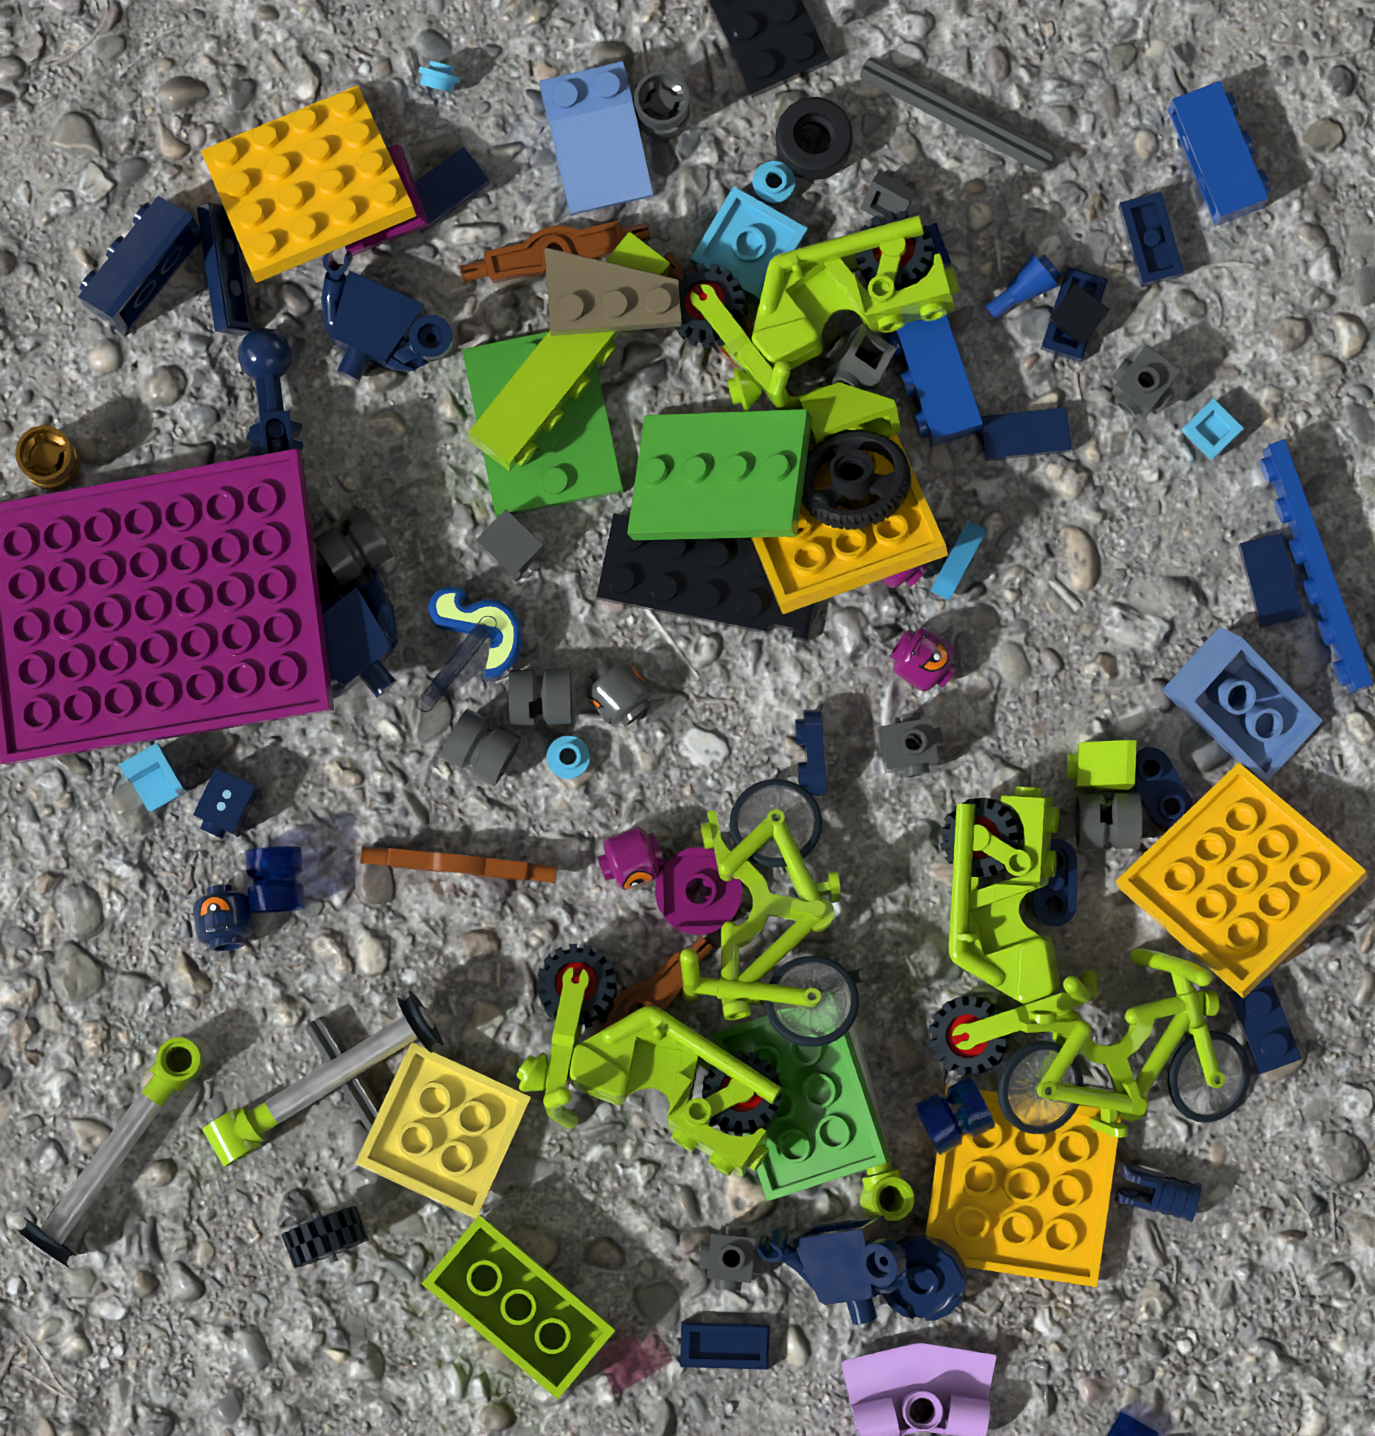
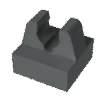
M886 170L884 173L878 171L871 182L860 209L874 217L878 215L880 220L886 219L885 212L890 211L893 212L894 217H899L900 211L907 212L916 193L915 183L909 181L907 185H904L892 178L895 173L892 170Z

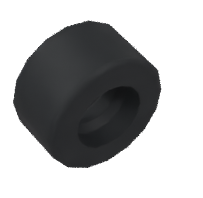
M821 97L802 98L789 105L780 116L775 136L776 151L780 161L788 166L796 177L810 181L826 179L837 173L848 160L853 140L852 125L845 111L832 100ZM807 124H818L825 127L831 139L827 149L818 154H811L802 150L797 141L798 132L802 127Z

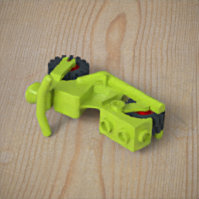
M892 211L885 212L886 219L880 221L878 215L873 217L870 228L864 225L859 232L774 256L767 268L752 333V342L743 331L746 324L744 315L748 316V306L746 304V296L737 277L734 278L728 269L725 268L721 271L719 265L712 263L710 269H706L704 263L697 264V271L691 273L690 269L687 268L682 271L685 276L683 280H680L678 277L675 278L678 279L681 309V326L675 327L683 340L687 338L689 343L696 347L698 342H700L703 348H711V342H717L718 347L722 346L732 360L741 368H734V378L727 379L733 404L742 403L743 409L749 410L763 390L778 410H800L801 406L798 396L789 395L786 389L791 369L822 353L823 344L821 338L823 329L828 319L834 313L840 310L854 311L862 323L871 331L888 333L901 329L907 323L921 319L924 321L940 319L947 312L955 310L952 294L959 293L960 290L954 267L945 269L940 253L935 254L930 231L926 225L922 226L919 215L909 218L907 212L900 211L899 217H894ZM854 272H861L862 277L865 278L868 284L869 294L859 282Z
M1015 786V795H1001V801L989 798H972L963 803H957L953 807L954 810L945 816V826L940 828V835H943V842L940 843L941 850H945L947 854L945 859L948 863H953L949 956L959 967L1020 1003L1026 1004L1002 1013L1000 1011L1002 1007L998 1003L993 1004L990 1002V998L966 995L947 1001L939 1011L935 1012L932 1017L934 1022L932 1025H929L928 1033H931L932 1040L928 1041L929 1046L934 1048L936 1052L934 1057L937 1062L942 1061L945 1064V1069L958 1072L957 1075H978L1000 1064L1004 1059L1005 1053L1009 1052L1011 1046L1009 1038L1012 1037L1013 1032L1019 1031V1021L1029 1020L1030 1011L1049 1010L1057 1013L1056 1019L1078 1018L1082 1020L1079 1013L1074 1010V1007L1095 1000L1098 994V975L1092 970H1086L1081 975V981L1076 976L1065 978L1063 982L1065 992L1053 995L1060 988L1053 940L1049 936H1041L1031 930L1020 916L1019 908L1025 895L1048 885L1049 877H1054L1056 873L1057 854L1056 851H1050L1051 833H1057L1059 808L1053 806V797H1041V788ZM1001 802L1011 805L1019 814L1024 827V833L1020 832L1019 825H1021L1019 817H1015L1012 813L1013 810ZM1024 836H1025V849L1020 846V842H1021V840H1024ZM1004 869H1007L1014 876H1020L979 889L980 877L997 875L1004 872ZM1051 1031L1053 1032L1052 1040H1055L1059 1033Z
M569 944L570 949L563 951L562 947L555 950V955L552 958L548 955L544 960L543 969L539 968L537 974L538 982L536 983L539 999L545 1013L549 1018L552 1016L555 1019L551 1043L552 1048L549 1061L548 1055L544 1052L539 1054L537 1058L530 1055L524 1061L517 1073V1078L521 1080L519 1089L523 1092L544 1091L546 1089L543 1103L548 1117L567 1129H572L578 1124L577 1115L564 1106L570 1103L572 1099V1093L568 1089L570 1082L577 1091L618 1106L623 1105L627 1097L636 1091L644 1089L659 1090L668 1098L670 1103L667 1124L669 1130L673 1132L670 1137L677 1144L691 1152L696 1147L710 1156L708 1163L727 1176L734 1172L743 1177L749 1168L756 1171L769 1152V1148L765 1146L767 1142L766 1129L771 1126L773 1118H777L780 1105H782V1084L780 1083L778 1072L776 1069L771 1068L770 1062L765 1058L763 1060L757 1058V1054L752 1052L748 1056L742 1055V1051H737L732 1056L656 1006L642 1007L579 1044L583 1024L585 1028L592 1027L593 1021L598 1019L601 1022L606 1018L605 1013L608 1010L611 1012L614 1007V998H617V981L613 966L610 961L607 962L605 955L598 950L596 953L592 950V946L585 944L584 948H577V944ZM698 1067L707 1071L708 1075L704 1076L702 1098L692 1099ZM718 1125L720 1127V1131L714 1129L713 1127ZM728 1131L733 1132L734 1135H728L727 1133ZM743 1133H750V1135L742 1136Z

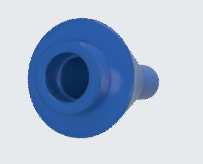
M1032 253L1008 283L1007 289L985 307L996 320L1017 302L1020 304L1058 287L1054 279L1060 273L1045 254L1038 259Z

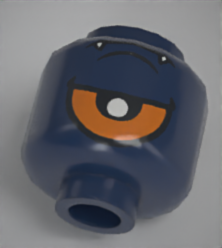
M229 884L208 887L206 889L207 895L200 897L193 905L198 940L203 944L209 945L210 950L216 952L230 951L243 947L245 945L244 940L253 933L249 898L244 893L233 891L232 885Z

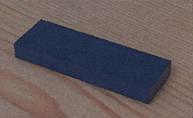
M213 203L197 206L215 332L240 336L249 334L253 331V323L242 249L224 206Z

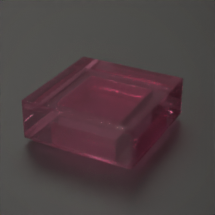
M634 1333L595 1355L616 1394L655 1372Z

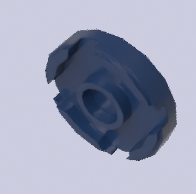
M910 1235L896 1241L895 1243L900 1244L906 1250V1261L910 1264L902 1286L890 1293H881L887 1304L900 1315L910 1319L917 1317L925 1318V1321H935L949 1315L961 1302L967 1283L965 1264L957 1251L943 1240L928 1235Z

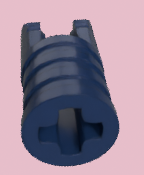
M1130 1164L1124 1165L1122 1177L1131 1182L1151 1187L1153 1190L1152 1194L1137 1190L1121 1188L1116 1192L1114 1199L1116 1202L1151 1212L1157 1211L1164 1215H1172L1178 1219L1183 1218L1188 1222L1193 1221L1200 1199L1202 1184L1190 1183L1184 1179L1179 1180L1173 1176L1168 1177L1163 1173Z

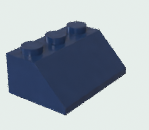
M157 196L152 204L147 202L137 211L133 218L134 227L125 238L119 236L115 239L106 253L107 261L99 271L93 269L89 272L79 288L82 292L78 298L82 304L124 337L201 241L200 228L194 217L184 209Z

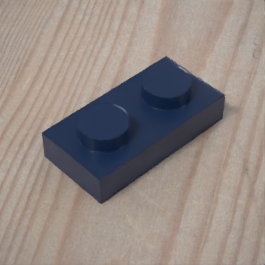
M1157 192L1120 202L1118 209L1140 286L1145 287L1182 277L1184 270L1162 193Z
M1271 977L1263 979L1244 999L1234 990L1227 992L1258 1075L1302 1059Z

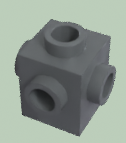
M861 324L843 337L839 334L834 338L825 352V356L829 359L821 374L831 380L833 384L840 382L865 391L869 388L875 390L885 379L888 373L886 367L896 348Z
M1146 344L1134 361L1126 357L1111 378L1117 381V384L1111 394L1117 397L1115 403L1124 412L1133 417L1139 414L1146 419L1153 409L1161 413L1175 395L1170 386L1180 374L1181 369ZM1140 383H1144L1148 388L1141 386Z
M919 712L895 716V724L879 726L877 733L885 774L904 771L905 778L929 774V766L936 765L939 761L938 754L945 753L941 728H933L931 718L921 719ZM905 741H916L919 745V749H908L905 744Z
M721 1225L720 1234L711 1233L710 1242L702 1241L699 1268L707 1269L708 1279H716L715 1288L741 1291L742 1282L751 1283L752 1274L761 1275L762 1258L757 1253L758 1247H755L756 1238L747 1237L748 1228ZM727 1250H735L740 1255V1262L735 1267H728L723 1263V1254Z

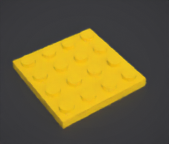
M358 85L200 150L256 283L416 217L413 205Z
M898 435L888 436L889 440H893L906 455ZM813 443L809 444L808 453L810 450H813ZM862 450L871 457L875 474L885 475L895 471L891 462L884 456L872 451ZM834 457L825 462L818 470L813 482L814 490H823L833 484L830 475V463ZM909 460L911 472L909 493L900 508L888 519L884 518L883 522H879L876 525L871 524V527H864L863 529L857 527L856 530L833 528L831 525L827 526L811 516L801 501L796 537L752 538L782 614L948 556L944 539ZM877 496L874 503L878 502L882 498L880 496ZM839 505L838 509L849 510L842 507L841 505Z
M1238 762L1116 880V884L1123 893L1244 999L1353 893L1368 876L1367 871Z
M946 1085L924 1235L941 1239L954 1248L965 1264V1267L1097 1287L1118 1137L1110 1136L1089 1127V1117L1101 1116V1108L1079 1105L1074 1115L1060 1128L1046 1134H1030L1017 1129L1005 1118L1000 1108L998 1092ZM1008 1094L1009 1103L1014 1114L1022 1122L1029 1125H1041L1052 1121L1063 1112L1068 1104ZM1117 1116V1122L1120 1123L1121 1118Z

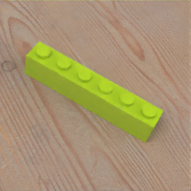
M630 231L605 261L667 277L670 268L669 261ZM550 329L468 431V440L509 472L516 463L524 466L536 451L538 446L533 442L543 429L550 433L562 419L564 412L560 408L571 396L576 400L587 388L591 381L587 374L595 364L598 363L604 366L612 357L618 347L613 342L622 331L551 336Z

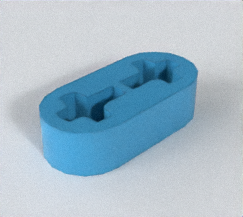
M970 520L967 521L930 590L931 592L950 601L981 544L987 529Z

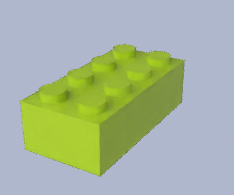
M482 1214L478 1215L421 1283L557 1400L617 1329Z

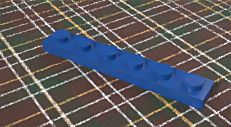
M1283 439L1268 444L1262 452L1264 458L1260 459V467L1268 484L1273 482L1279 497L1274 500L1279 520L1282 524L1288 523L1293 539L1289 540V547L1293 559L1297 565L1302 563L1308 578L1304 580L1307 598L1311 605H1318L1323 620L1318 622L1321 637L1326 646L1332 644L1337 661L1333 662V668L1336 678L1341 687L1347 685L1349 694L1365 690L1373 684L1286 441Z

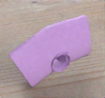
M913 1343L842 1361V1370L857 1435L903 1436L926 1431L951 1436H986L990 1416V1401L988 1399L996 1356L932 1344ZM918 1398H927L932 1405L931 1417L922 1423L914 1422L910 1416L909 1409L911 1404Z

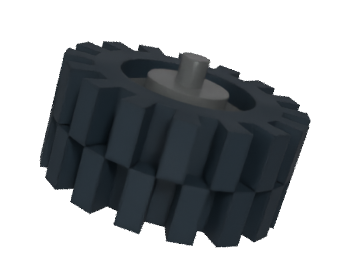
M356 1206L344 1208L323 1217L320 1211L312 1213L313 1221L301 1224L282 1234L294 1268L303 1267L326 1258L329 1259L330 1264L339 1260L336 1254L369 1240Z

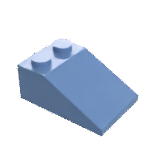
M623 61L540 80L541 96L570 216L653 197Z
M1220 626L1162 690L1197 726L1265 785L1323 722L1313 709L1242 637Z

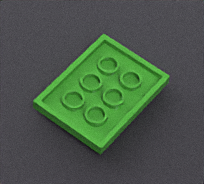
M548 332L462 349L476 421ZM597 363L587 374L591 381L584 392L576 400L570 396L560 408L564 415L550 433L543 429L533 443L538 447L524 466L516 463L509 472L483 452L496 518L505 509L512 515L623 493Z
M807 409L645 415L627 534L633 540L796 537L812 423L811 414Z
M836 992L821 996V1008L816 1014H808L805 1011L782 1009L775 1012L779 1021L788 1030L804 1037L825 1036L838 1029L845 1021ZM765 1015L712 1033L715 1044L732 1056L737 1051H742V1055L748 1056L750 1052L756 1053L757 1058L761 1060L763 1058L767 1059L770 1062L771 1068L776 1069L779 1074V1080L782 1084V1105H780L777 1118H773L771 1126L766 1129L767 1142L765 1146L769 1148V1152L757 1169L767 1201L892 1161L849 1030L833 1043L818 1047H806L794 1044L782 1037L774 1029L768 1016Z

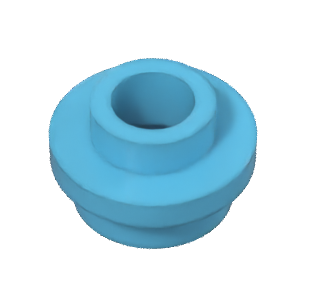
M430 60L428 68L420 66L418 73H422L421 85L453 93L455 83L460 84L461 77L453 75L454 66Z
M765 162L756 169L753 175V190L756 196L765 203H782L794 191V174L782 162ZM777 175L781 178L782 184L777 188H771L766 184L767 177Z
M568 735L557 738L551 743L547 751V764L550 770L562 779H574L581 776L587 770L590 763V752L587 745L575 736ZM571 749L576 753L577 758L573 764L565 765L560 761V754L564 750Z

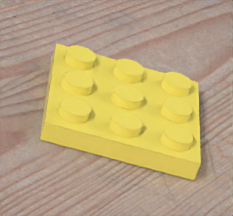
M411 1042L355 1164L476 1219L531 1097L433 1051L430 1053L426 1048Z

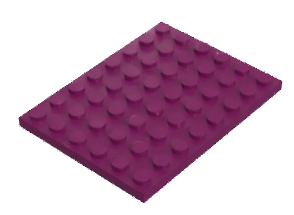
M292 449L0 503V764L11 765L334 711L302 451Z

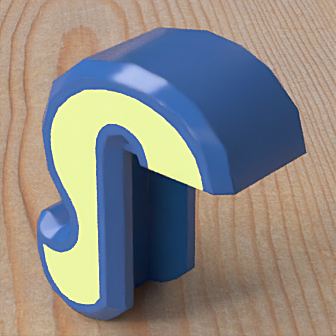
M444 587L436 591L431 597L428 606L431 618L438 629L469 634L479 621L481 622L479 624L483 626L486 624L490 629H493L488 637L492 639L484 677L486 682L500 681L509 674V670H514L523 650V629L514 610L499 600L484 599L465 606L464 604L468 601L467 593L458 587Z

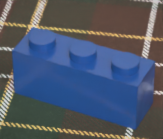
M1221 81L1173 98L1168 108V113L1215 227L1263 209L1269 199L1267 194L1271 192L1270 184L1264 170L1256 169L1251 156L1255 153L1254 145L1248 131L1240 130L1235 118L1239 114L1238 106L1231 91L1225 92Z
M947 315L933 321L921 319L910 322L899 330L886 333L888 343L896 348L893 357L900 356L905 372L900 373L905 395L907 398L914 396L919 412L913 413V417L920 438L927 436L930 446L934 447L980 432L983 422Z

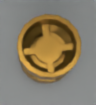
M46 425L32 427L22 434L17 442L15 451L17 465L30 481L39 488L49 491L65 489L74 482L79 474L81 464L79 453L65 434L57 428Z

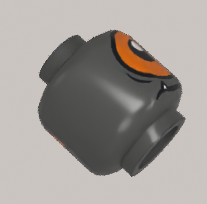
M607 661L589 677L594 684L589 688L587 698L609 724L615 725L621 722L626 727L651 706L648 699L651 696L652 689L629 662H622L613 666L610 661Z

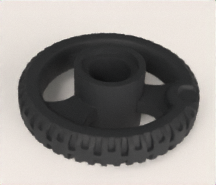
M852 430L849 433L845 431L844 433H838L837 436L832 435L830 438L824 439V442H819L818 445L813 447V450L809 451L801 501L811 516L827 526L831 525L833 528L856 530L857 527L863 529L864 527H871V524L876 525L879 522H883L884 518L888 519L904 503V499H906L909 493L911 472L906 455L893 440H889L888 437L882 434L877 435L876 432H863V430ZM862 450L872 451L884 456L891 462L895 471L885 475L875 474L871 457ZM834 457L830 463V475L833 484L823 490H814L813 482L818 470L825 462ZM877 496H880L882 498L878 502L874 503ZM839 505H841L842 507L849 510L838 509Z

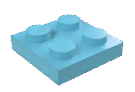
M733 186L690 258V263L695 266L704 263L706 269H710L711 263L719 265L721 271L725 268L728 269L734 278L737 277L744 293L760 302L770 260L780 253L798 249L807 234L808 228Z

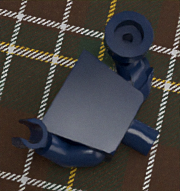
M333 251L325 254L323 266L327 272L324 278L321 304L324 328L331 334L330 338L333 345L346 351L337 369L339 374L355 382H360L369 362L393 371L410 372L428 364L427 360L440 359L450 351L453 344V334L449 324L442 317L426 315L427 312L423 303L357 273L349 271L346 278L344 272L353 261V255L350 251H347L345 254L344 264H337L333 260Z
M370 569L373 579L368 584L362 585L355 579L353 581L355 588L322 614L333 699L341 696L346 689L349 690L360 680L365 683L376 698L384 694L396 683L395 678L382 664L384 660L395 652L391 646L397 636L394 606L385 592L384 583L375 569Z
M884 1215L815 1225L792 1239L793 1242H787V1232L783 1229L773 1231L771 1239L767 1235H762L757 1248V1253L762 1259L769 1262L780 1260L794 1269L815 1291L819 1302L829 1305L846 1302L852 1324L854 1325L864 1324L878 1317L872 1298L880 1293H890L900 1288L910 1264L906 1261V1250L900 1244L888 1239Z

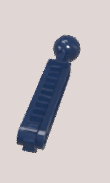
M268 328L254 330L246 335L238 346L240 366L244 373L255 380L258 417L255 424L249 427L246 434V440L255 443L250 445L248 454L250 456H259L292 449L302 451L304 447L303 442L294 440V438L300 435L303 428L302 423L291 421L290 410L284 411L280 378L287 373L292 363L291 347L288 340L277 330Z

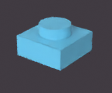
M1213 398L1181 431L1212 461L1244 428Z

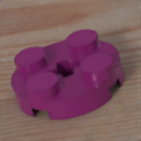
M695 847L682 850L667 861L656 880L655 898L659 911L669 925L685 934L702 936L715 933L722 928L725 922L732 921L740 908L743 889L742 882L739 879L724 881L720 878L714 850ZM697 879L703 880L704 887L712 889L711 896H705L702 904H695L694 897L686 895V888L693 887L694 880Z

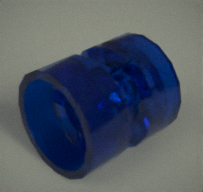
M280 846L245 850L246 876L253 879V884L247 887L249 912L276 913L305 909L304 884L297 881L296 877L303 872L301 847Z
M970 1076L949 1086L946 1096L942 1097L936 1093L914 1104L919 1118L939 1155L961 1145L963 1136L966 1134L975 1138L996 1127L980 1091Z

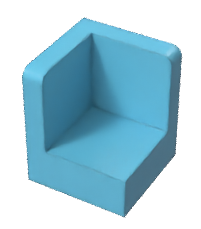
M157 742L118 764L126 779L133 784L145 807L150 812L156 811L188 792L164 749Z

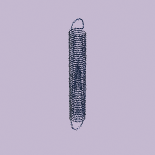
M479 621L419 699L422 698L423 700L425 695L429 696V699L435 702L431 705H436L444 694L443 692H446L464 669V664H468L471 660L470 656H474L493 629L487 631L480 626L481 624L479 623L481 622Z

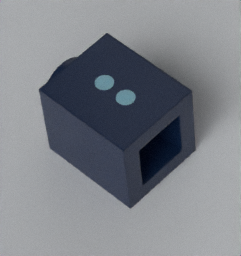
M215 768L193 814L196 818L203 821L200 829L221 839H224L226 833L238 837L260 790L255 785Z

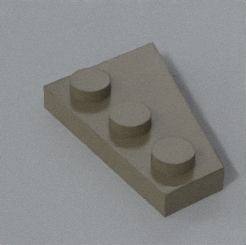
M544 247L551 336L681 326L678 279Z

